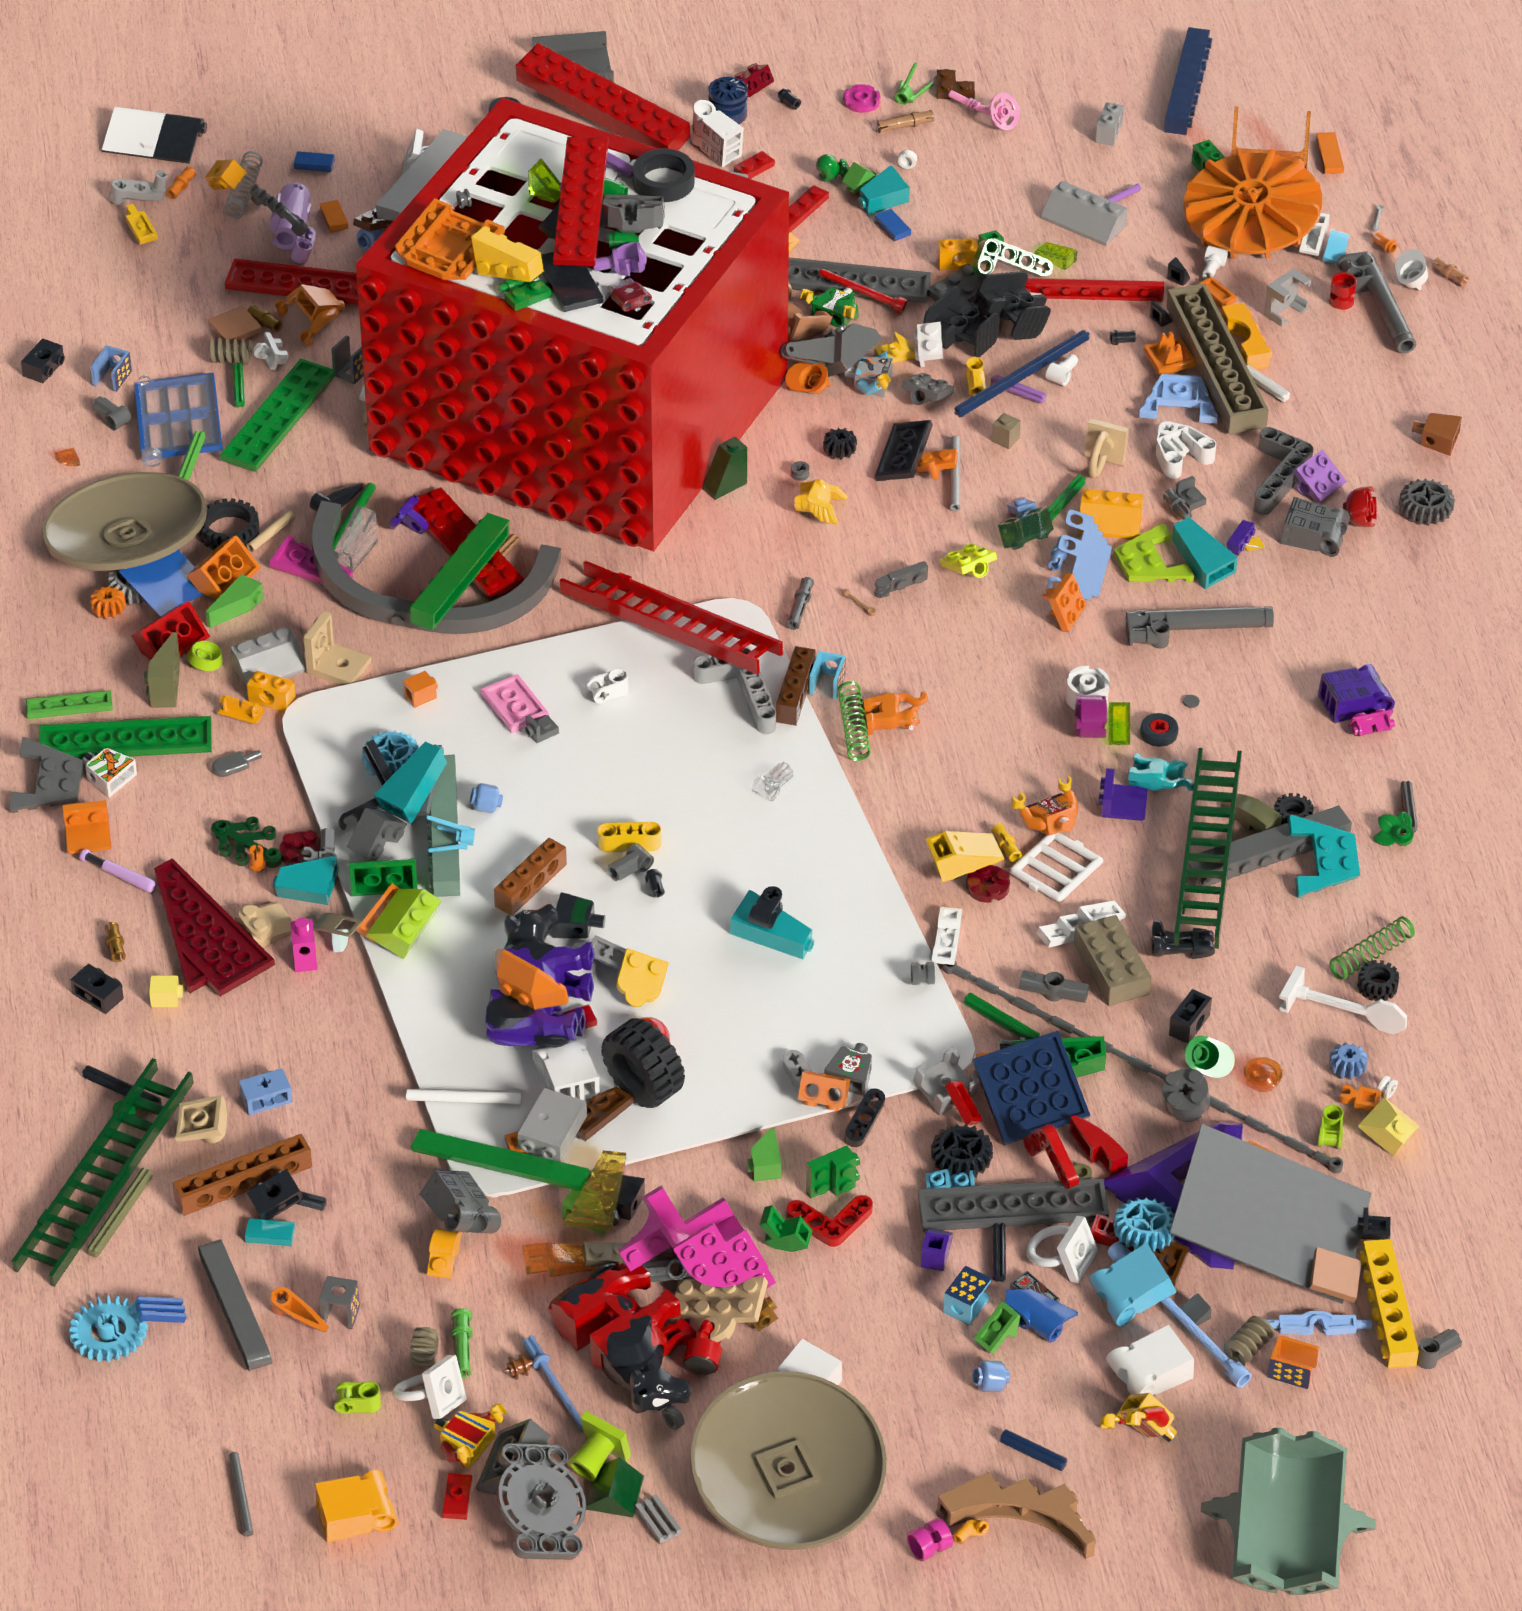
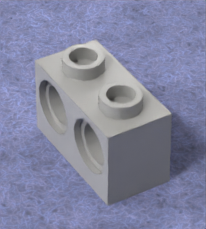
M1105 103L1097 123L1096 143L1115 145L1123 125L1124 105Z

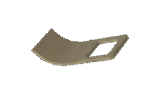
M325 913L314 923L313 929L350 937L362 924V920L334 913ZM343 920L356 922L349 932L335 929Z

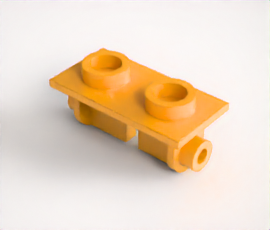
M227 694L225 696L222 695L220 698V704L223 705L218 714L257 725L265 712V709L259 706L257 702L253 703L243 700L241 703L239 698L231 697Z

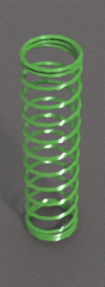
M847 681L838 687L847 754L850 759L861 761L868 758L871 754L862 704L863 699L861 698V687L857 682ZM854 684L858 687V689L852 688L845 690L843 693L840 692L844 686ZM849 690L858 691L856 694L853 695H843L845 692ZM858 697L856 700H852V701L845 700V699H852V698ZM851 702L859 703L858 705L853 707L846 706ZM852 708L860 709L859 711L854 713L847 712ZM854 714L861 715L860 717L855 719L848 718L849 716ZM855 720L862 721L861 723L856 725L849 724L850 722ZM856 726L863 727L862 729L857 731L850 730L851 728ZM858 732L864 733L863 735L858 737L851 736L852 734ZM859 738L865 739L864 741L859 743L852 742L853 740ZM864 746V748L855 749L854 747ZM851 749H868V751L862 755H855L850 752ZM851 755H853V756H864V757L855 758V757H852Z
M1404 916L1398 917L1393 923H1389L1386 927L1381 928L1380 931L1362 940L1360 944H1355L1347 952H1342L1340 956L1332 958L1329 962L1331 972L1337 979H1346L1348 975L1353 974V970L1359 971L1360 966H1362L1357 960L1354 950L1363 957L1364 966L1366 961L1372 963L1373 958H1379V953L1385 955L1386 950L1391 951L1393 946L1398 947L1399 941L1404 943L1406 938L1411 939L1414 937L1415 929L1413 924ZM1400 922L1407 926L1410 936L1403 931ZM1394 926H1396L1399 932L1403 935V941H1401L1395 934ZM1387 930L1392 932L1393 935L1396 937L1397 945L1391 942V940L1388 937ZM1381 934L1390 942V949L1382 942ZM1374 938L1382 944L1384 953L1378 950ZM1368 942L1375 947L1378 953L1377 957L1370 952ZM1361 946L1369 952L1371 961L1364 957ZM1348 954L1355 959L1358 969L1351 965ZM1341 958L1349 964L1352 971L1351 973H1348L1345 964L1341 961ZM1335 961L1341 965L1344 977L1340 976L1337 972Z

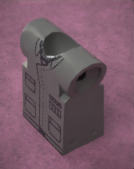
M1294 497L1284 523L1281 544L1316 552L1320 550L1324 555L1335 557L1340 551L1343 535L1350 522L1349 512L1344 509L1331 510L1328 506Z
M435 1170L419 1194L438 1218L444 1221L445 1228L450 1232L492 1234L497 1232L501 1226L500 1213L493 1206H488L489 1200L467 1171Z

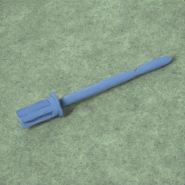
M531 1335L528 1339H524L522 1343L533 1360V1367L535 1369L542 1368L581 1432H584L580 1415L548 1366L550 1356L543 1352L534 1336Z

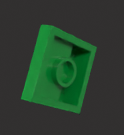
M846 1145L807 1162L806 1193L809 1197L813 1198L823 1195L829 1190L837 1196L855 1188L856 1181L860 1180L859 1172L856 1169V1166L860 1165L858 1155L852 1152Z

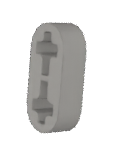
M789 1050L784 1053L783 1068L793 1085L800 1088L801 1076H799V1073L802 1075V1072L812 1070L801 1052Z

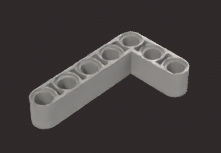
M745 648L741 652L748 654L751 650ZM709 654L694 659L695 682L708 684L737 678L757 730L762 734H771L776 730V710L761 672L758 675Z

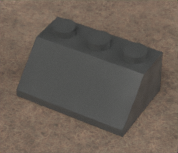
M532 1419L500 1430L476 1489L481 1492L497 1495L499 1479L506 1470L499 1463L498 1454L505 1445H547L551 1435ZM505 1452L508 1460L516 1461V1457L512 1452ZM528 1452V1457L531 1461H539L535 1453ZM507 1476L504 1479L503 1486L508 1482Z

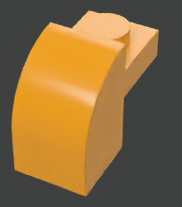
M437 1228L434 1230L429 1247L430 1257L427 1275L452 1278L455 1255L459 1254L462 1232H450Z

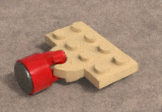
M751 1277L743 1283L730 1287H712L696 1279L679 1280L675 1297L680 1301L681 1315L676 1318H669L671 1324H675L677 1320L683 1318L696 1331V1338L690 1339L687 1343L683 1359L684 1365L690 1371L701 1375L715 1373L718 1370L723 1352L720 1346L721 1340L725 1338L729 1340L734 1332L736 1323L758 1322L768 1284L765 1277Z

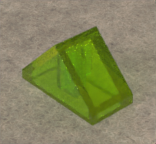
M542 158L539 159L528 170L529 194L554 203L560 198L561 182Z
M1130 702L1108 703L1107 731L1109 745H1130Z

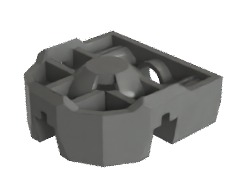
M605 194L601 209V226L603 228L607 226L617 228L622 233H640L643 229L656 227L661 229L663 227L665 218L663 196Z

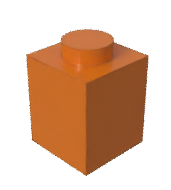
M426 671L403 680L404 696L414 708L437 698L436 689L438 684L435 678L430 677Z

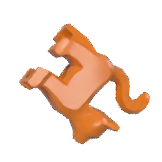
M922 691L920 698H914L908 693H885L864 699L863 709L864 714H866L868 735H872L874 730H891L897 727H903L908 730L915 729V726L920 724L917 711L919 706L927 702V693ZM903 701L912 705L910 708L899 711V705ZM872 710H877V711H879V713H870V712H871Z

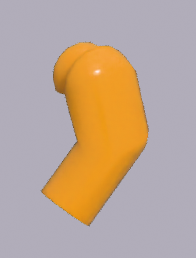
M968 1520L952 1537L956 1543L962 1544L969 1536H984L989 1531V1524L985 1520Z

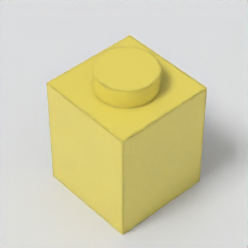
M151 976L149 991L151 1007H178L179 998H183V985H179L178 976Z

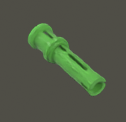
M462 1308L456 1309L451 1313V1320L454 1322V1328L451 1330V1333L455 1340V1355L461 1378H466L471 1375L469 1342L473 1335V1330L470 1327L472 1312Z

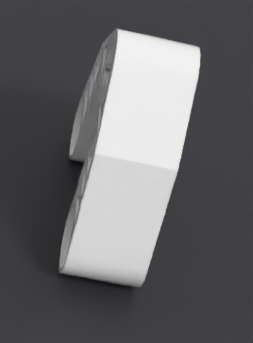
M1170 421L1160 423L1157 435L1156 457L1166 477L1175 479L1181 476L1183 457L1186 456L1187 452L1204 465L1212 464L1215 461V440L1191 426Z

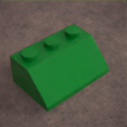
M416 858L349 862L352 897L383 895L391 884L396 885L400 889H418Z

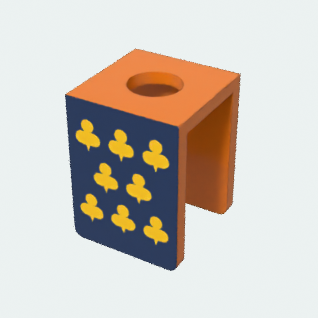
M1279 1335L1270 1358L1268 1378L1308 1389L1312 1368L1317 1366L1319 1347Z

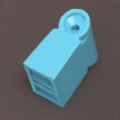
M1147 1243L1112 1264L1110 1269L1096 1271L1089 1277V1282L1098 1296L1107 1301L1108 1312L1119 1327L1127 1325L1137 1313H1142L1176 1293L1169 1276Z

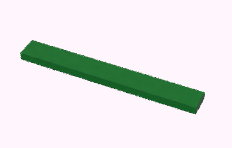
M419 1129L411 1145L413 1152L577 1191H582L590 1175L589 1168Z

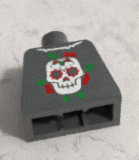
M857 1043L854 1049L843 1046L825 1067L824 1074L851 1079L849 1092L864 1096L867 1092L872 1070V1055L867 1053L868 1047L863 1043Z

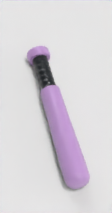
M83 849L80 853L79 858L81 861H89L101 867L102 870L139 889L151 893L156 888L154 880L110 860L91 854V851L88 849Z

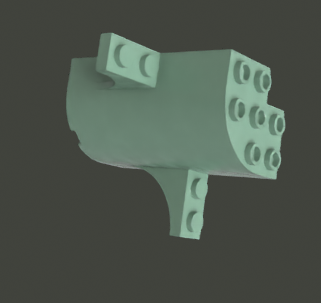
M1272 1428L1271 1431L1264 1433L1256 1432L1252 1436L1242 1438L1238 1492L1231 1493L1230 1496L1214 1497L1210 1501L1201 1503L1202 1513L1216 1520L1226 1519L1231 1527L1234 1537L1233 1579L1255 1589L1270 1593H1277V1590L1289 1591V1595H1309L1338 1589L1340 1555L1347 1536L1351 1532L1358 1534L1375 1530L1376 1526L1375 1519L1344 1503L1347 1448L1337 1444L1335 1440L1327 1439L1317 1431H1308L1305 1435L1293 1436L1283 1428Z

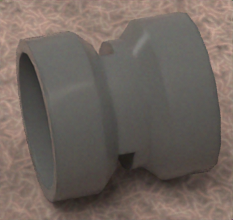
M918 962L911 963L912 985H919L921 982H926L928 985L935 984L934 962H927L923 965H920Z

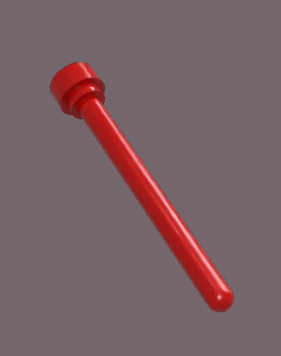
M820 269L818 272L821 277L890 305L899 314H902L906 307L907 299L902 297H889L825 269Z

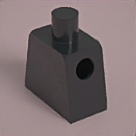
M602 1171L599 1202L606 1216V1223L616 1226L619 1224L620 1219L631 1220L642 1201L641 1197L645 1195V1178Z

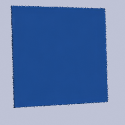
M180 550L154 562L119 571L159 616H162L179 604L192 601L204 595L196 589L186 576L195 567Z

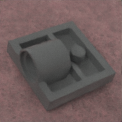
M919 373L903 380L901 387L911 392L910 398L915 405H923L931 400H941L952 395L954 391V386L948 385L947 381L932 379L926 373ZM920 391L924 393V399L921 397Z

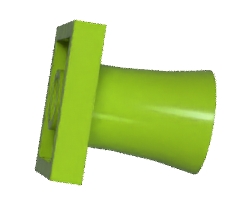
M585 1411L580 1419L586 1442L567 1460V1463L580 1477L594 1482L610 1454L617 1458L620 1457L627 1462L631 1457V1451L626 1432Z

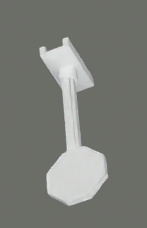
M1295 967L1279 995V999L1284 1000L1279 1011L1287 1014L1296 998L1302 1000L1309 999L1365 1015L1382 1032L1394 1035L1405 1030L1407 1027V1015L1395 1003L1380 999L1368 1006L1309 990V987L1304 986L1305 968Z

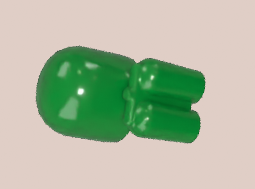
M824 154L816 161V168L820 172L819 176L824 182L834 179L838 174L844 178L850 169L845 159L841 158L838 163L835 157L830 154Z

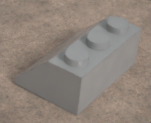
M289 627L230 647L232 665L246 688L247 683L256 670L282 678H288L307 671L297 639Z

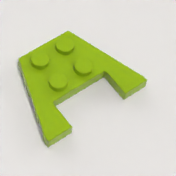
M1165 523L1114 549V556L1128 582H1155V579H1166L1168 582H1176V579H1186V582L1194 581V574L1187 563L1167 568L1154 546L1155 544L1171 541V534Z

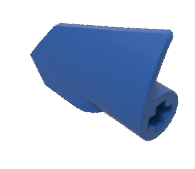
M1032 1289L1006 1290V1304L1020 1315L1019 1326L1026 1330L1032 1327L1036 1333L1050 1343L1054 1342L1061 1334L1063 1323L1078 1316L1077 1311Z

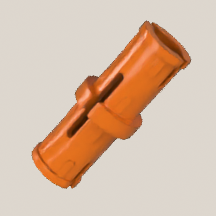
M187 166L181 175L175 177L173 184L166 190L169 198L176 199L180 192L188 187V183L196 176L195 169Z

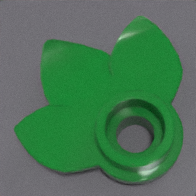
M1402 811L1397 817L1390 814L1378 817L1381 831L1373 837L1375 842L1383 846H1391L1395 843L1400 846H1407L1412 842L1414 832L1411 828L1412 819L1410 815Z

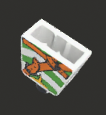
M108 748L101 751L98 755L88 752L83 758L84 764H86L87 779L108 798L137 775L135 759Z

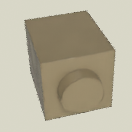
M1003 413L993 423L992 442L1010 449L1020 438L1021 420Z

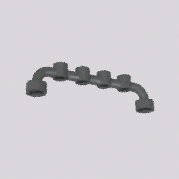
M254 184L249 188L253 203L257 206L263 204L272 212H275L281 219L285 218L292 224L291 230L296 236H301L308 230V225L303 219L297 220L282 202H279L274 196H270L258 184Z

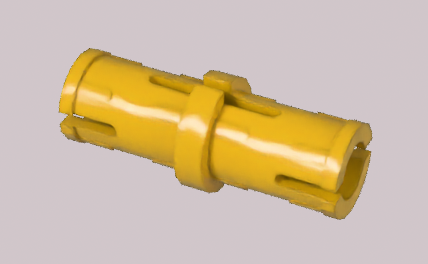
M996 824L991 831L998 841L999 848L1006 853L1011 862H1017L1021 859L1022 853L1018 850L1014 837L1009 835L1003 824Z

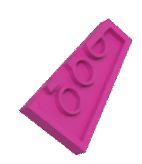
M288 535L270 560V568L323 584L315 569L313 551L308 548V545L302 542L299 544L294 541V537ZM340 564L342 569L353 578V571Z

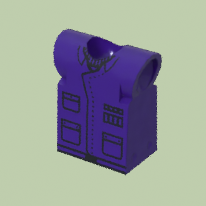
M1366 664L1360 669L1352 668L1322 673L1318 696L1334 723L1350 720L1359 713L1367 715L1379 709L1392 710L1395 706L1394 699L1381 682L1380 676L1372 664Z

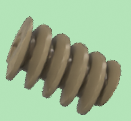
M211 338L209 346L211 360L213 363H216L219 358L220 363H224L227 358L230 364L233 363L234 359L237 364L241 363L242 360L244 364H248L252 355V341L250 340L248 345H246L245 340L242 339L240 345H238L237 339H234L233 343L230 344L229 339L226 338L225 343L222 344L221 338H218L217 343H214L213 338Z
M1250 1317L1230 1340L1224 1344L1225 1355L1234 1362L1239 1361L1245 1366L1246 1362H1250L1252 1356H1255L1258 1350H1261L1264 1344L1269 1342V1338L1275 1335L1273 1327L1261 1317Z

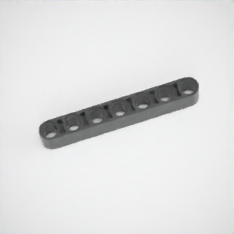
M219 1239L198 1246L202 1264L248 1371L272 1364L271 1354L222 1240Z

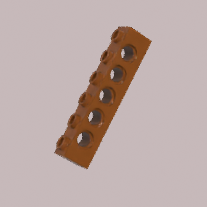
M301 1133L172 1182L175 1201L183 1216L246 1193L255 1184L263 1183L270 1179L277 1171L288 1169L291 1175L312 1167L311 1149Z

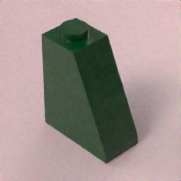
M736 437L719 444L703 484V490L714 500L747 484V446Z

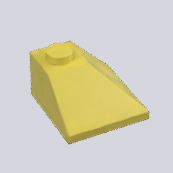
M1385 1097L1358 1125L1362 1131L1392 1156L1399 1151L1420 1127Z

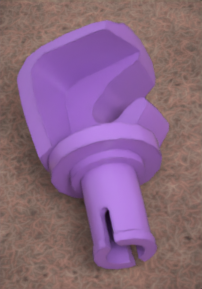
M639 242L628 243L617 249H612L613 254L611 256L596 258V265L594 267L595 272L613 268L616 274L630 276V272L640 273L645 270L646 253Z

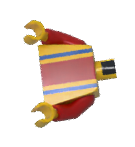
M1151 1393L1129 1395L1117 1415L1107 1414L1101 1418V1428L1115 1429V1422H1118V1424H1130L1148 1438L1161 1436L1167 1442H1170L1177 1434V1430L1170 1425L1174 1415Z
M501 1403L495 1404L490 1411L484 1413L459 1411L451 1421L445 1418L437 1419L434 1429L441 1432V1450L449 1463L460 1462L470 1469L495 1439L494 1422L501 1423L503 1421L502 1415L507 1414L504 1406Z

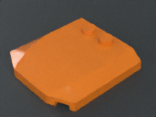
M434 198L395 245L399 256L410 267L442 280H466L476 268L471 237L484 226L490 228V232L497 235L504 234L505 228L503 225L488 219L485 223L454 212L452 205Z

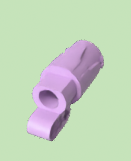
M297 182L284 185L280 193L277 194L276 199L282 202L297 220L303 219L306 224L308 223L311 210L309 190L303 184ZM272 212L270 219V228L274 233L272 243L280 249H292L291 258L294 262L299 264L306 263L313 247L316 235L315 230L308 226V230L303 235L296 236L291 230L292 224L285 218L281 219L275 212Z

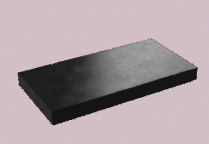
M554 252L541 255L544 270L542 274L564 312L604 303V297L586 266L553 265Z
M931 420L893 424L875 473L876 481L915 477L933 426Z

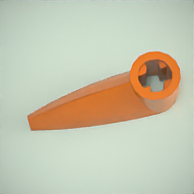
M278 1287L272 1291L271 1309L275 1314H287L304 1325L327 1332L329 1326L289 1289ZM284 1299L285 1303H278L277 1300Z

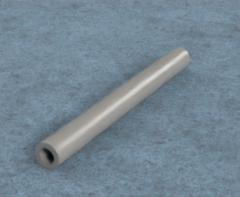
M955 435L950 439V449H957L958 461L957 468L950 469V509L952 511H959L960 437Z

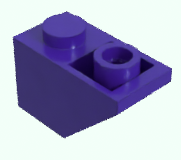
M929 1229L926 1232L921 1253L922 1268L944 1271L954 1233L936 1229Z

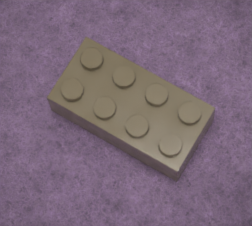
M1117 915L1075 926L1074 945L1108 1006L1150 995L1151 975Z

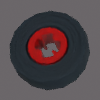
M1153 713L1142 720L1140 734L1146 743L1162 747L1172 744L1177 739L1179 728L1177 721L1173 717L1163 713Z

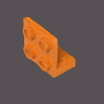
M106 800L63 805L68 854L81 853L83 849H88L91 852L112 849Z

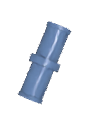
M1061 536L1057 539L1056 546L1051 551L1048 567L1050 569L1054 565L1052 571H1059L1062 562L1068 555V553L1061 551L1058 547ZM1067 540L1066 543L1065 541L1063 542V546L1068 549L1070 540Z

